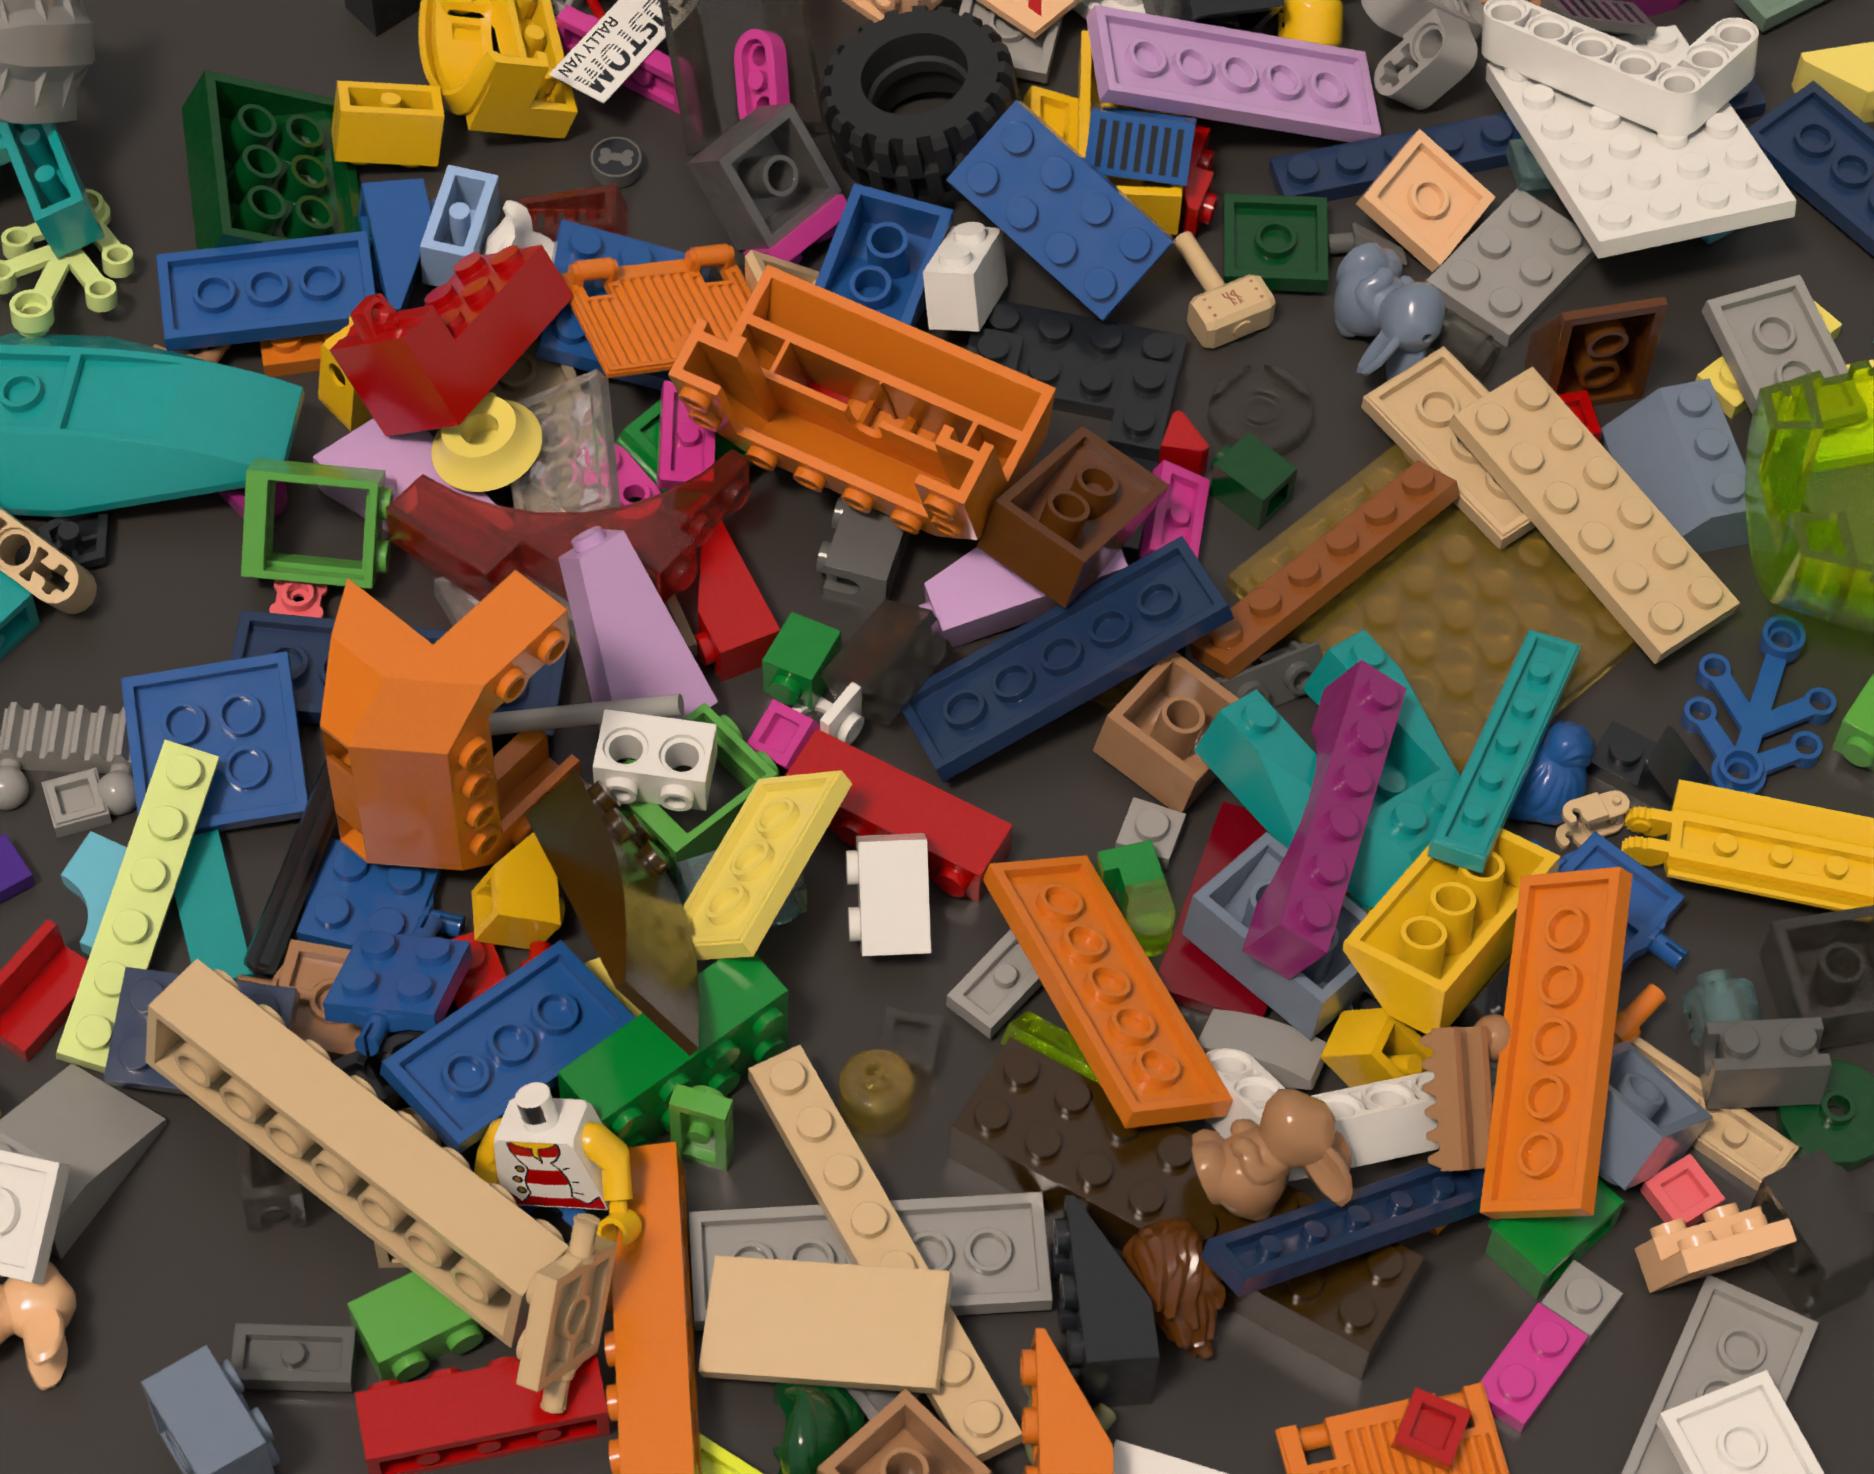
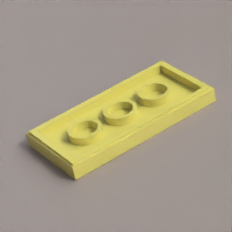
M842 770L758 779L683 906L690 927L696 960L754 956L852 786L851 781Z

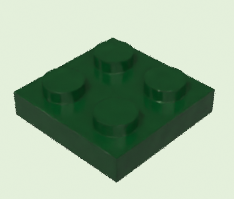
M1224 193L1222 212L1223 281L1225 284L1250 274L1261 276L1269 290L1327 292V197Z

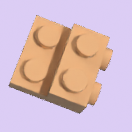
M1734 1202L1704 1212L1705 1223L1687 1228L1684 1219L1681 1218L1649 1229L1652 1239L1634 1249L1649 1292L1653 1293L1705 1277L1707 1274L1712 1275L1755 1262L1796 1242L1797 1239L1789 1218L1768 1224L1760 1206L1740 1212L1737 1203Z

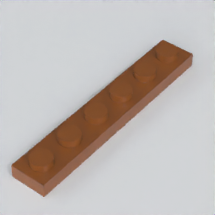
M1419 460L1416 461L1230 608L1234 617L1233 620L1190 643L1192 658L1231 680L1458 499L1460 496L1457 481Z

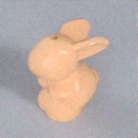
M48 1262L44 1284L31 1283L14 1278H8L4 1284H0V1345L12 1335L23 1338L28 1371L35 1385L42 1391L54 1388L60 1382L67 1367L68 1347L65 1329L76 1309L75 1291L52 1262Z

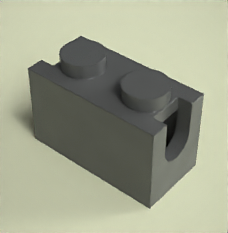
M839 497L831 527L836 529L832 542L826 540L822 542L816 563V572L826 574L823 595L886 610L912 534L893 525L889 521V515L873 508L870 513L860 512L844 503L841 497Z
M1822 1017L1706 1022L1697 1058L1706 1110L1821 1104L1832 1066L1829 1053L1819 1054V1046L1824 1031Z

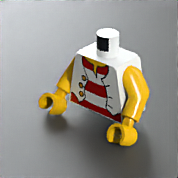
M540 1082L529 1083L520 1088L515 1098L509 1101L503 1117L493 1120L488 1127L477 1150L474 1173L488 1184L496 1183L505 1188L513 1196L517 1205L609 1210L610 1208V1215L600 1221L597 1235L616 1242V1226H618L622 1232L623 1246L626 1247L632 1243L641 1233L642 1223L640 1217L634 1211L627 1208V1200L633 1199L630 1154L627 1145L602 1124L592 1104L587 1101L552 1098L549 1087Z

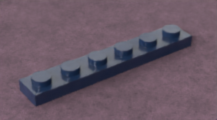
M1429 1164L1353 1190L1351 1200L1343 1207L1335 1205L1329 1199H1325L1207 1240L1201 1258L1238 1297L1480 1213L1485 1170L1441 1171V1168Z

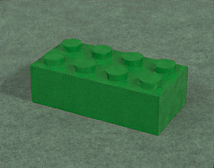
M756 954L753 957L719 959L698 974L700 998L698 1050L689 1056L650 1019L641 1013L557 1072L560 1099L585 1100L592 1104L602 1124L622 1140L627 1147L648 1145L650 1141L664 1131L670 1132L669 1101L676 1083L691 1088L697 1085L708 1086L726 1096L739 1084L741 1077L748 1073V1068L785 1051L786 1045L789 1044L788 989Z

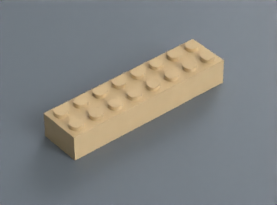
M196 959L148 1005L145 1062L508 1347L512 1348L527 1325L530 1304L526 1301V1292L531 1278L536 1271L565 1255V1251L569 1247L564 1243L560 1232L547 1221L541 1219L536 1221L517 1206L515 1199L505 1188L496 1183L488 1184L470 1170V1166L464 1157L450 1147L442 1148L424 1134L422 1127L412 1116L403 1111L395 1112L379 1100L374 1089L364 1079L356 1075L348 1076L331 1062L329 1055L319 1044L312 1040L303 1041L286 1028L283 1019L271 1007L264 1004L259 1006L240 992L237 983L227 973L220 969L212 970L199 959Z

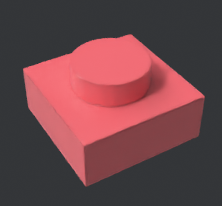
M1691 1154L1658 1172L1653 1178L1644 1181L1640 1190L1664 1223L1683 1218L1687 1228L1704 1220V1212L1723 1206L1726 1200Z

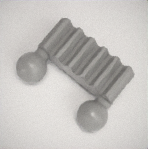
M11 702L8 709H5L0 735V810L15 809L26 800L29 793V783L21 770L77 773L95 767L98 774H106L99 780L97 791L103 803L107 805L109 814L124 815L134 810L136 798L124 707H122L119 714L112 713L106 706H100L97 713H92L84 705H78L75 712H70L62 704H55L53 710L48 711L40 703H33L31 709L26 710L17 702Z

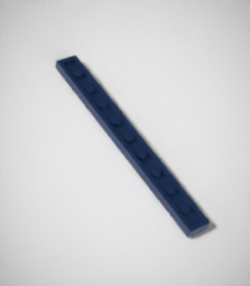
M1755 76L1750 83L1728 101L1741 120L1763 116L1766 107L1765 98ZM1506 112L1420 129L1468 173L1536 161ZM1419 129L1270 158L1268 171L1277 195L1327 197V201L1363 195L1410 137Z

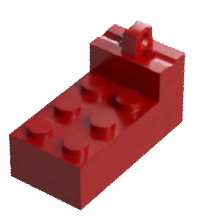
M542 244L520 249L516 245H512L498 253L481 255L480 252H475L465 256L455 264L453 268L454 275L444 285L435 288L425 297L426 305L424 307L396 311L386 298L379 293L366 296L350 313L354 324L349 329L346 337L338 340L329 351L385 436L459 426L574 297Z

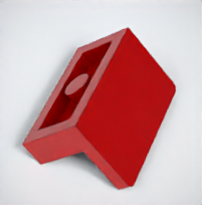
M47 919L0 970V1044L26 1062H29L68 1019L88 962L87 959L64 945L59 925L50 919Z

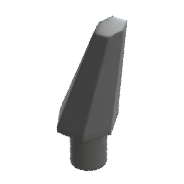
M1357 223L1351 224L1350 232L1328 234V255L1349 253L1354 247L1362 244L1377 243L1382 248L1393 249L1402 260L1403 268L1407 267L1406 256L1402 247Z

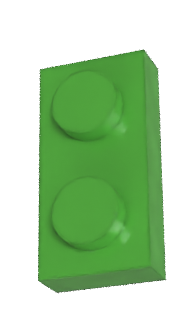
M676 1083L669 1101L671 1142L676 1141L681 1158L727 1171L734 1153L733 1100L725 1098L721 1092L708 1086L697 1085L691 1088Z

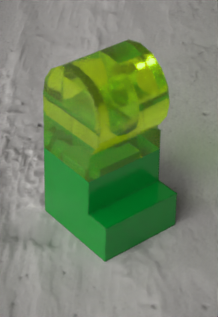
M1152 839L1097 852L1095 870L1109 893L1116 892L1124 918L1148 957H1155L1164 953L1173 934L1172 928L1176 916Z

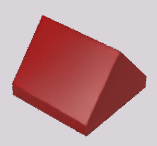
M1180 410L1174 412L1170 419L1160 447L1159 464L1166 460L1205 477L1210 446L1184 412Z

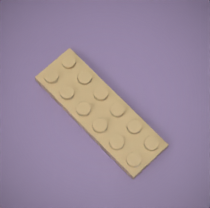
M1533 366L1453 414L1448 424L1451 430L1654 664H1657L1736 611L1740 604L1738 599Z

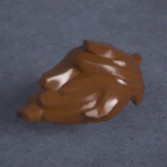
M1178 1216L1161 1219L1153 1224L1146 1225L1126 1243L1123 1248L1122 1260L1151 1298L1155 1322L1163 1330L1167 1340L1176 1342L1179 1348L1186 1349L1189 1356L1196 1358L1197 1354H1199L1202 1359H1209L1214 1354L1211 1340H1214L1216 1335L1218 1309L1223 1307L1226 1297L1225 1287L1221 1283L1222 1279L1201 1258L1203 1241L1199 1232L1193 1228L1186 1218Z

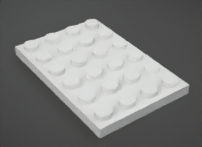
M1676 25L1657 27L1654 36L1635 34L1619 37L1612 36L1671 61L1675 60L1690 46ZM1493 62L1487 63V83L1598 259L1795 217V197L1729 102L1690 135L1681 137L1669 136Z

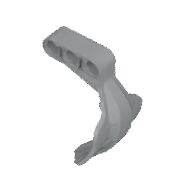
M0 0V122L43 124L77 120L78 88L89 67L95 61V23L90 19L82 1Z

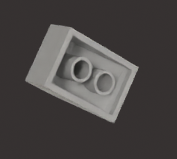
M73 1063L0 1119L1 1150L71 1165L51 1249V1254L59 1259L64 1257L167 1125L166 1118Z

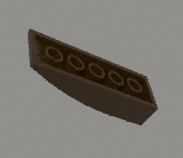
M575 770L525 816L615 988L683 1051L691 1056L699 1049L700 998L697 961L687 917L678 893L666 873L672 865L660 849L652 843L656 840L655 835L636 814H632L627 819L618 810L621 806L619 800L604 783L598 780L591 785Z

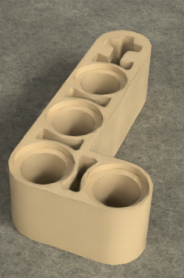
M0 507V570L37 598L66 614H77L85 611L96 597L97 585L92 574ZM30 543L31 551L28 559L23 564L16 566L15 555L18 549ZM52 570L63 576L70 583L65 591L47 579Z

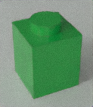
M791 612L762 660L763 692L770 694L774 699L783 704L795 705L798 703L813 711L820 696L823 695L842 663L841 631Z

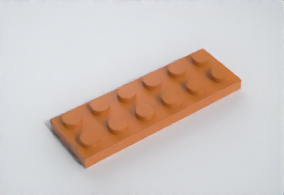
M1088 856L989 864L983 878L986 887L1125 1129L1226 1116L1233 1102L1231 1095Z
M1622 867L1521 876L1504 1017L1510 1025L1511 1033L1507 1046L1499 1053L1480 1213L1492 1219L1594 1215L1633 874Z

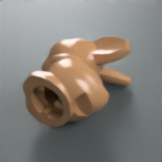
M1293 1088L1278 1089L1266 1102L1260 1127L1251 1119H1237L1230 1128L1232 1136L1227 1139L1223 1138L1216 1131L1202 1129L1192 1134V1155L1198 1177L1208 1199L1213 1205H1222L1237 1217L1257 1222L1268 1219L1287 1186L1291 1168H1303L1319 1192L1335 1205L1343 1207L1351 1200L1353 1187L1352 1177L1349 1172L1352 1164L1349 1145L1342 1133L1336 1130L1334 1115L1326 1103Z

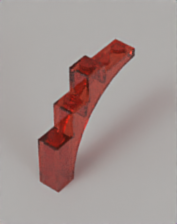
M731 449L704 472L667 492L628 505L587 512H535L497 506L460 494L422 474L386 507L389 538L392 543L478 601H482L512 572L517 570L523 576L526 573L569 602L558 557L574 548L571 540L587 529L600 526L601 529L624 530L662 601L665 603L677 591H685L694 581L698 572L696 546L704 545L713 534L716 525L729 512H737L746 503L751 492V486L749 485V459Z

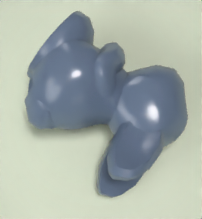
M1366 243L1354 247L1339 265L1336 275L1338 285L1333 302L1334 321L1337 330L1345 338L1377 336L1358 363L1356 373L1367 376L1386 362L1387 381L1425 358L1426 348L1440 334L1445 318V302L1442 292L1435 285L1427 282H1415L1410 276H1402L1403 263L1393 249L1382 248L1377 243Z

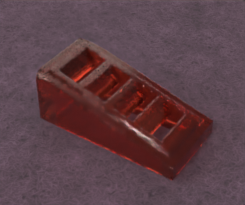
M617 184L517 198V203L526 207L531 216L533 231L542 233L554 242L559 226L558 214H565V220L627 237V204ZM537 214H545L544 227L536 228ZM579 214L586 215V221H579Z

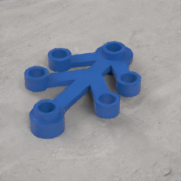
M1778 615L1770 618L1764 624L1759 638V649L1765 658L1750 703L1731 675V664L1726 657L1717 653H1710L1703 656L1699 661L1695 674L1697 683L1706 690L1715 691L1740 731L1736 746H1734L1715 719L1717 709L1711 700L1698 696L1689 699L1685 703L1681 715V723L1688 732L1701 736L1715 758L1710 769L1711 782L1715 787L1757 795L1765 784L1766 775L1791 765L1801 769H1809L1814 767L1819 761L1823 750V743L1818 735L1810 731L1797 732L1792 736L1790 743L1757 753L1762 738L1805 721L1814 725L1826 724L1832 719L1837 706V699L1830 690L1823 687H1815L1808 690L1803 698L1771 710L1785 665L1799 657L1806 640V631L1803 625L1793 617ZM1773 642L1784 643L1787 646V648L1780 647L1774 644ZM1715 668L1722 675L1712 676L1705 669ZM1820 702L1827 709L1817 710L1810 703ZM1690 712H1702L1706 715L1707 719L1698 720ZM1800 745L1807 746L1813 753L1803 754L1796 747ZM1729 773H1740L1745 777V779L1735 778Z

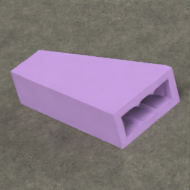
M373 418L313 456L315 464L386 470L385 487H392L394 489V502L391 520H383L382 529L475 585L491 575L496 576L503 573L519 557L516 526L485 492H470L457 489L447 484L437 474L431 458L434 437L428 430L385 436ZM318 485L324 494L365 518L367 490Z
M595 526L574 537L571 540L574 548L558 557L592 702L681 694L684 701V715L668 717L674 719H683L704 702L709 707L716 704L718 701L624 530L601 529L600 526Z
M976 547L924 583L925 603L918 605V609L928 636L938 634L945 651L1027 623L1058 606L1059 603ZM1121 549L1088 588L1128 566Z

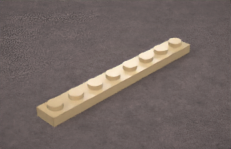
M801 1045L748 1068L749 1081L851 1262L854 1265L929 1269ZM950 1307L939 1394L926 1393L943 1425L981 1462H984L1022 1443V1431Z

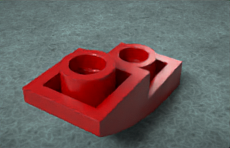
M1197 124L1192 145L1187 186H1182L1179 219L1182 233L1190 231L1195 239L1202 223L1211 224L1219 199V195L1211 193L1214 176L1211 168L1215 151L1208 149L1210 128Z

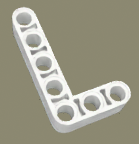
M1489 0L1484 5L1481 53L1487 60L1662 134L1681 137L1695 132L1752 81L1755 75L1759 29L1754 23L1746 19H1722L1715 23L1675 60L1671 61L1525 0Z
M1221 1048L1206 1053L1231 1095L1233 1102L1226 1116L1205 1120L1225 1139L1232 1136L1230 1128L1237 1119H1251L1260 1127L1266 1102L1278 1089L1286 1088L1246 1052L1237 1049ZM1489 1061L1493 1108L1498 1062ZM1431 1071L1312 1095V1097L1324 1101L1332 1111L1336 1122V1130L1342 1133L1349 1145L1351 1168L1439 1149V1144L1426 1139V1133L1438 1127V1121L1425 1116L1424 1109L1436 1103L1435 1096L1423 1092V1085L1435 1079L1434 1073ZM1291 1168L1288 1181L1308 1178L1303 1168Z

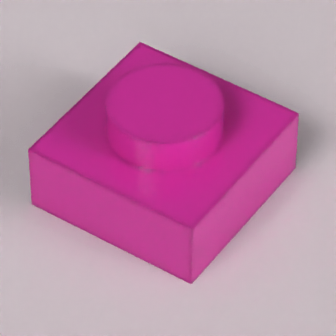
M773 699L747 744L755 752L759 750L765 752L777 766L788 771L816 729L820 730V724Z

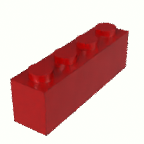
M816 729L785 776L842 770L851 781L852 786L827 829L837 833L841 840L855 848L856 836L924 833L927 838L928 879L934 881L942 891L951 896H964L979 904L988 889L983 878L989 864L1005 862L1011 853L1013 825Z
M597 1354L585 1360L575 1371L574 1378L570 1380L566 1411L563 1410V1413L557 1414L546 1412L540 1407L544 1388L539 1392H535L516 1384L520 1360L516 1356L501 1357L491 1361L487 1367L462 1371L458 1368H445L431 1373L427 1379L402 1383L399 1380H384L372 1384L366 1391L356 1392L355 1399L369 1474H418L609 1436V1415Z

